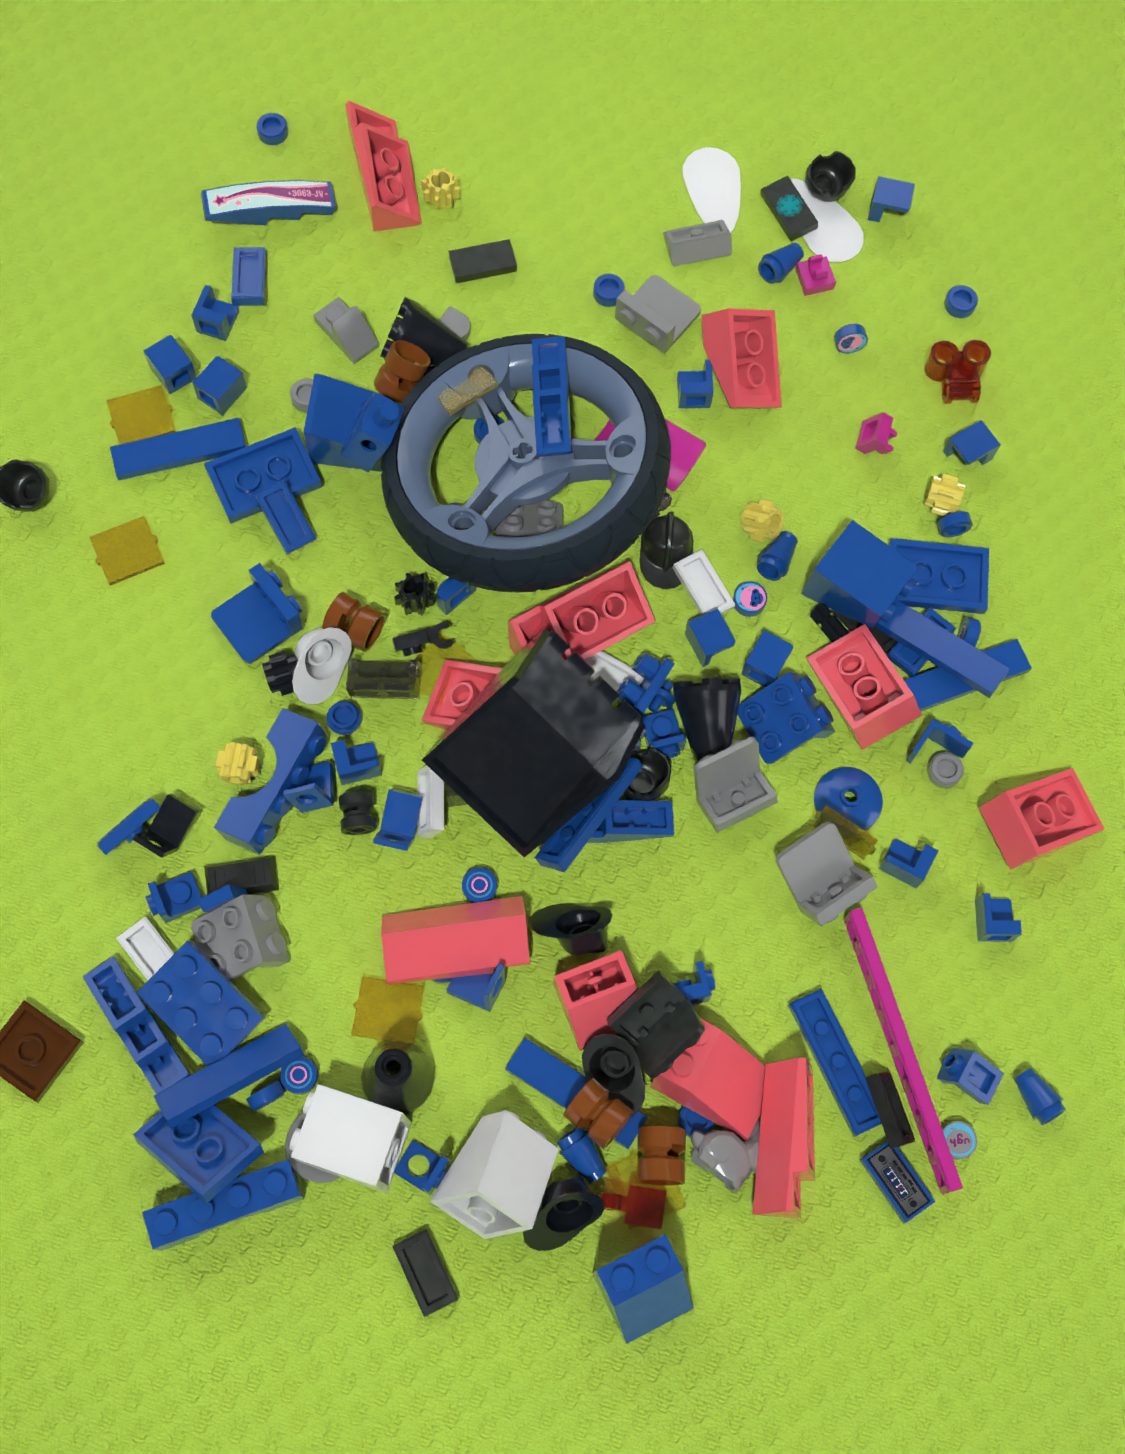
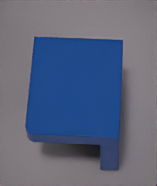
M878 176L872 195L868 220L880 223L884 208L908 213L911 207L915 184Z
M205 285L191 315L196 332L226 341L239 314L238 306H233V304L215 299L212 286Z
M169 335L143 350L150 369L169 394L174 393L197 378L191 360L173 336Z
M216 356L192 382L197 399L222 416L247 388L243 372L219 356Z
M705 359L703 371L678 372V408L711 407L713 374L709 359Z
M980 420L952 436L943 452L947 457L957 452L967 465L977 460L981 465H984L993 460L1001 444L984 422Z
M718 609L687 623L685 636L702 667L710 664L713 655L735 645V639Z
M764 630L745 662L741 675L763 687H767L777 680L782 667L792 652L793 645Z
M344 740L331 743L341 785L382 776L373 743L346 748Z
M895 839L879 870L917 889L924 881L939 850L925 844L919 851Z
M982 893L975 900L978 941L1013 942L1022 935L1021 920H1013L1010 899H991L990 893Z

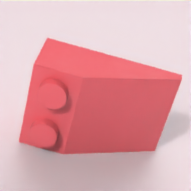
M727 308L702 315L704 349L730 408H781L775 310Z
M865 624L806 658L862 750L922 716L914 694Z
M445 660L422 721L426 724L448 730L503 668Z
M1073 768L1005 791L979 807L1010 870L1104 830Z
M701 1019L705 1030L699 1041L694 1046L687 1048L675 1059L669 1070L654 1078L650 1087L747 1141L762 1111L765 1065L724 1031Z

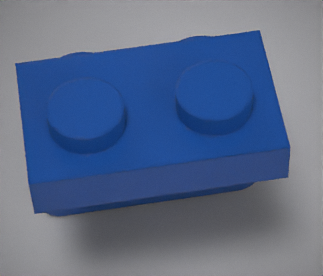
M260 563L249 569L253 584L211 612V618L241 659L247 664L253 663L303 629L299 616L302 612L300 605L292 595L288 597L284 595L280 590L283 585L273 570L267 572Z
M788 672L739 704L737 715L749 736L755 737L758 741L759 754L765 763L773 764L812 738L825 739L836 732L831 724L834 719L825 705L819 704L814 695L817 693L816 687L806 675Z

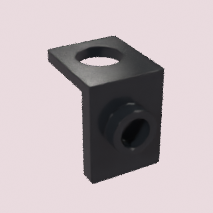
M168 794L150 828L135 834L133 840L161 858L177 852L196 819L199 810L175 795ZM150 841H153V842L159 844L160 846H157V845L151 843Z

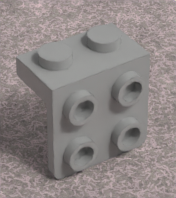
M652 275L634 295L624 290L617 297L615 319L665 354L700 315L701 307L659 276Z
M547 499L535 504L520 505L496 526L495 536L528 537L563 527V504Z
M755 737L738 740L731 744L729 748L715 755L703 757L694 766L697 803L717 833L778 803L777 794L760 771L759 743Z
M831 822L823 823L776 856V864L800 912L820 926L835 920L841 912L854 903L864 900L867 894L878 887L872 875L854 864L836 825Z
M241 895L212 912L197 918L191 924L196 946L230 981L257 967H280L290 962L286 951V942L281 935L276 919V910L269 895Z

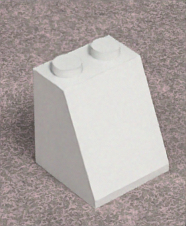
M318 1084L315 1093L310 1092L306 1098L303 1113L306 1114L302 1128H297L291 1138L289 1149L293 1151L291 1158L300 1163L387 1194L412 1122L400 1111Z
M504 1110L483 1116L434 1192L430 1202L483 1239L530 1230L533 1228L559 1149L547 1141L544 1134L532 1130L521 1122L519 1116L513 1112Z

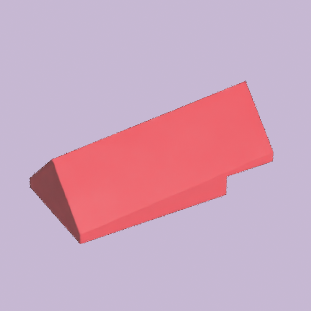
M348 101L345 104L348 128L373 231L418 226L421 224L408 141L398 137L395 120Z
M626 561L509 619V646L513 653L517 655L545 628L549 632L553 629L570 646L561 655L565 660L575 651L585 660L656 621L630 561Z
M523 896L382 915L381 936L387 984L494 974V968H497L499 963L503 964L504 967L530 965Z
M794 1058L765 1065L752 1215L801 1218V1181H815L813 1069L807 1058Z

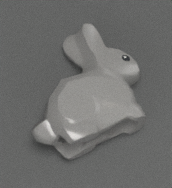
M757 1120L747 1141H742L732 1131L714 1130L704 1134L700 1130H695L690 1136L694 1147L691 1161L702 1170L709 1171L716 1178L724 1182L725 1188L729 1191L738 1193L743 1182L749 1178L751 1172L756 1174L761 1120Z

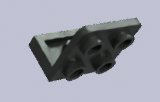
M659 970L606 1019L609 1027L634 1047L645 1073L652 1079L669 1070L674 1060L687 1048L694 1046L705 1030V1026L687 995Z

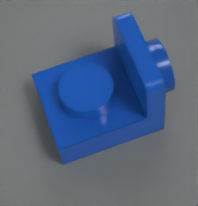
M449 577L437 589V606L448 615L476 591V587Z
M670 709L642 716L640 721L645 725V741L648 749L653 748L666 755L667 759L680 755V751L684 750L686 738L680 732L674 710Z
M192 872L157 885L155 881L148 883L151 894L146 896L149 908L153 916L159 914L165 923L201 909L199 900L202 895Z
M703 961L695 962L693 967L696 984H692L691 980L674 983L687 995L692 1005L709 1002L712 995L711 991L715 990V981L711 969L705 970Z
M952 1048L942 1062V1068L937 1079L943 1083L954 1084L978 1103L989 1105L1004 1073L974 1050Z

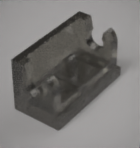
M349 658L346 690L351 698L419 699L421 662L418 660H410V662L360 661L356 658Z

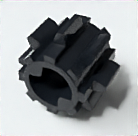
M406 573L404 581L401 580L400 583H395V590L399 593L394 597L395 605L404 607L405 615L418 612L422 616L425 607L434 606V598L430 595L435 592L434 583L428 584L423 573L417 576H411V574ZM411 592H416L418 596L414 597Z
M281 651L269 655L270 661L262 663L271 692L280 691L282 696L293 693L292 680L297 665L295 654L286 656L285 652Z

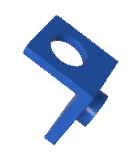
M933 719L906 761L908 763L913 761L927 738L960 758L966 755L973 742L961 736L957 728L949 724L943 725Z
M328 761L309 766V775L306 782L297 788L283 791V796L301 813L333 806V765Z
M389 789L381 828L374 837L373 843L407 851L415 839L423 796Z
M499 963L494 974L453 977L447 988V994L490 1012L506 982L505 967Z
M412 1141L396 1166L394 1173L431 1196L448 1172L447 1168L450 1165V1161L443 1155L439 1157L419 1143ZM415 1155L425 1156L429 1161V1170L424 1176L415 1177L408 1171V1162Z

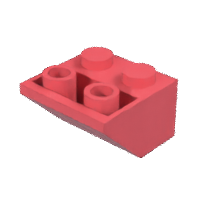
M622 950L555 975L553 981L579 1051L583 1050L593 1037L601 1034H615L619 1036L609 1027L606 1019L637 991L635 981Z

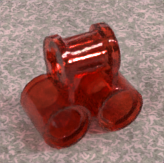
M976 339L968 341L962 351H959L957 346L950 341H938L933 345L925 362L924 371L929 379L938 382L942 381V399L944 404H951L954 400H970L971 403H978L981 393L980 377L991 357L990 347L985 342ZM937 359L943 360V361H945L946 363H942V362L938 361Z

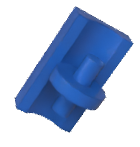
M647 653L640 655L633 664L632 670L643 677L644 680L640 686L631 679L624 680L616 691L620 694L618 698L621 701L626 700L640 714L645 713L647 708L653 713H657L661 706L671 708L675 703L674 697L669 693L673 684L665 679L675 663L668 658L659 661Z

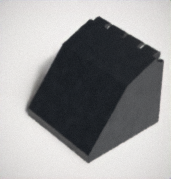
M546 628L537 634L493 678L422 759L435 774L524 858L620 779L645 728V725L640 721L642 716L626 700H623L616 708L611 705L620 694L601 676H598L591 684L587 682L595 670L576 651L566 660L561 656L570 646L553 629L549 632Z

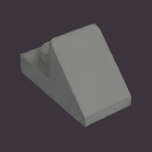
M339 297L314 314V320L317 325L353 364H356L379 347L378 341L360 310L356 306L349 309Z

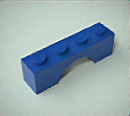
M282 708L266 736L274 747L277 757L276 769L272 778L266 786L252 795L231 797L214 826L225 840L258 855L262 853L264 847L272 842L277 824L281 817L285 816L291 808L292 804L283 796V791L297 788L306 782L309 775V766H311L315 757L323 752L326 744L327 735L318 722Z
M287 1159L235 1178L207 1204L193 1193L143 1211L142 1214L152 1249L163 1251L196 1239L210 1230L233 1221L270 1212L303 1200L304 1196L297 1173L293 1170L290 1160Z

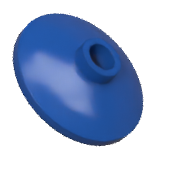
M842 767L828 772L819 781L814 792V807L818 817L821 819L822 816L825 822H829V817L831 822L829 812L830 815L832 813L835 825L841 833L854 834L855 831V834H857L855 825L859 827L857 828L859 833L869 829L877 821L882 811L883 799L878 784L870 775L856 768ZM852 792L856 796V801H847L845 793ZM842 817L845 818L844 820L847 821L849 832H847V826H845L846 830H844V823L840 822L838 819H841Z

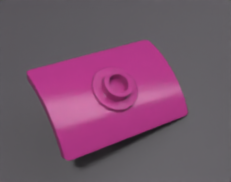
M665 419L671 443V461L666 488L675 492L706 447V442ZM610 420L594 441L609 439L615 429Z

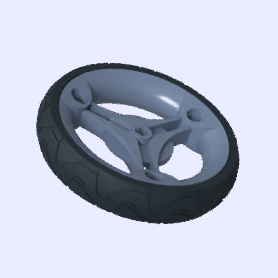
M521 334L502 337V339L496 338L482 342L478 346L469 347L440 363L438 367L433 368L421 379V382L419 381L411 389L401 403L404 407V412L390 446L381 456V481L385 505L393 524L402 538L422 560L442 574L462 583H469V585L498 592H536L539 589L542 591L557 588L588 577L613 562L637 540L638 535L645 531L655 516L667 487L666 480L669 476L671 461L670 437L662 410L653 392L633 369L598 346L565 336L569 393L585 399L600 409L609 418L615 429L608 440L592 441L571 438L572 454L537 457L534 417H525L514 407L511 401L514 399L516 391L534 389L531 339L558 337L559 335ZM503 410L508 421L497 425L492 415ZM459 417L464 419L482 418L489 433L480 442L475 455V470L480 483L464 506L440 505L433 491L430 475L435 450L445 432ZM589 480L611 481V487L597 505L585 515L564 527L528 537H499L490 535L496 526L518 506L547 500L563 489L566 484ZM493 498H495V500L490 504V506L486 509V511H485V512L482 514V516H481L480 514H481V513L484 511V509L489 505V503L493 500Z

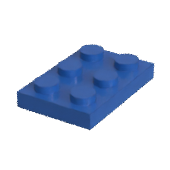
M296 427L204 463L230 524L261 512L262 510L254 495L282 480L286 482L294 498L322 487L321 480Z
M890 539L888 545L919 567L912 577L917 581L905 598L899 594L896 598L897 600L909 607H931L938 610L985 614L988 609L989 548Z
M191 940L186 941L137 991V994L207 1066L231 1054L266 1018Z
M215 1105L173 1128H170L160 1111L133 1134L136 1142L205 1204L264 1153L261 1144Z

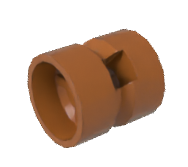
M394 341L384 359L385 364H382L373 381L374 387L381 395L394 402L402 403L411 389L424 377L431 363L430 357L420 347L410 342Z
M341 592L329 606L322 628H340L348 634L352 646L367 652L379 637L385 623L386 614L370 605L361 607V600Z
M592 1078L575 1096L563 1116L579 1129L586 1127L588 1129V1137L605 1149L623 1129L634 1112L618 1098L610 1100L609 1091Z
M644 1126L638 1128L637 1149L643 1153V1157L637 1160L636 1182L661 1186L685 1184V1162L680 1159V1154L686 1151V1130L671 1126Z

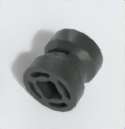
M351 792L339 797V808L344 816L340 821L343 834L364 835L376 830L375 817L371 815V809L374 807L373 794L369 792Z

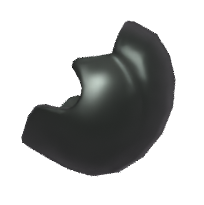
M835 151L829 156H822L820 154L809 164L805 172V182L813 196L826 201L837 200L843 197L855 180L856 168L851 158L842 152Z
M18 459L11 460L0 467V502L3 505L17 511L31 512L34 509H39L45 503L49 494V478L42 468L33 463Z
M649 748L644 753L633 752L631 757L637 758L643 767L623 794L635 801H654L669 787L671 765L666 755L656 749Z

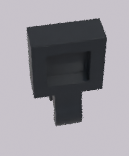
M439 623L427 630L392 638L395 653L403 651L404 657L424 652L422 646L427 644H433L439 649L451 647L453 640L441 642L437 636L440 630L449 628L448 623Z

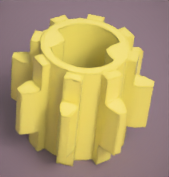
M446 168L430 170V175H427L426 179H422L424 201L434 205L435 209L451 208L452 202L455 203L456 198H460L458 176L453 175L452 172H447Z
M944 473L942 478L933 476L924 505L931 507V513L940 516H946L947 512L955 513L960 506L965 485L959 484L957 477Z
M761 499L759 504L751 502L750 505L745 506V510L740 516L742 518L740 526L743 531L751 534L750 539L764 542L765 538L773 539L777 537L784 526L783 513H781L780 509L774 508V502Z
M226 743L224 751L218 750L215 767H218L219 779L232 784H250L251 777H257L260 765L258 756H256V749L243 743Z

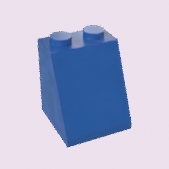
M314 374L303 432L312 463L360 469L341 459L339 455L360 405L374 392L322 374ZM363 440L361 442L367 448L372 441ZM381 458L373 466L371 471L382 472Z
M852 520L814 568L801 594L817 603H825L830 609L873 629L880 619L886 623L898 606L893 602L900 594L905 598L917 582L912 577L919 567Z
M666 1234L592 1273L626 1344L693 1309L684 1270Z

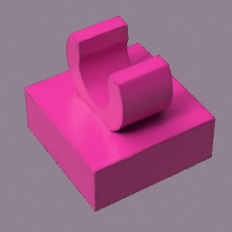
M822 254L811 256L807 261L797 263L795 271L804 296L835 288L836 281L827 256L823 257Z
M883 412L863 420L855 449L863 454L875 450L880 454L893 451L894 447L887 443L889 439L897 437V432L891 428L893 417Z

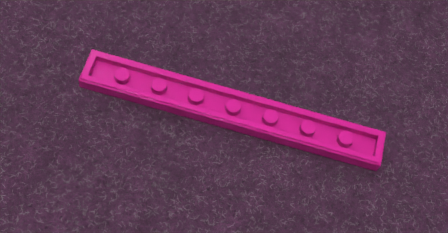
M863 908L851 910L844 918V923L940 1193L946 1194L962 1189L960 1177Z

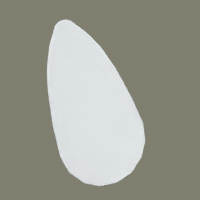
M706 147L695 150L686 158L683 164L682 175L690 198L704 223L724 220L731 233L735 227L740 209L741 182L738 164L728 152L718 148Z
M791 179L818 221L817 229L803 235L811 251L816 255L822 254L823 257L827 256L829 262H843L856 256L864 244V233L858 222L835 200L826 201L812 195L805 181Z

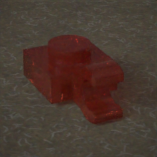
M629 1185L627 1196L608 1192L601 1193L600 1197L604 1201L605 1210L625 1212L623 1224L657 1230L662 1229L667 1191Z

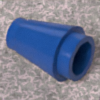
M791 243L765 254L758 265L761 277L768 283L783 281L804 257L803 249L799 244Z
M781 532L758 557V572L766 579L777 581L788 573L793 553L798 543L797 538L790 532Z
M1032 1068L1024 1071L1014 1079L1033 1120L1038 1119L1041 1125L1049 1123L1066 1110L1061 1103L1063 1098L1036 1074Z
M576 1127L556 1142L561 1149L559 1154L589 1184L607 1172L593 1140L588 1137V1131L585 1132L583 1128L579 1129Z

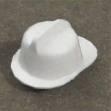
M317 627L315 630L307 632L297 642L295 648L297 665L294 670L292 684L294 693L302 702L318 704L328 699L335 691L352 650L351 640L346 632L340 628L329 627L323 629Z

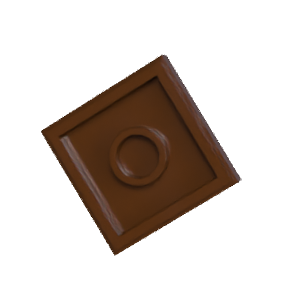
M24 1000L0 1030V1077L39 1103L84 1042Z

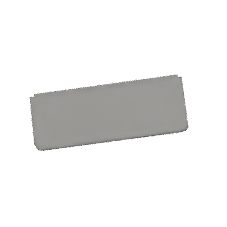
M724 220L663 232L669 258L673 266L732 254L731 233Z

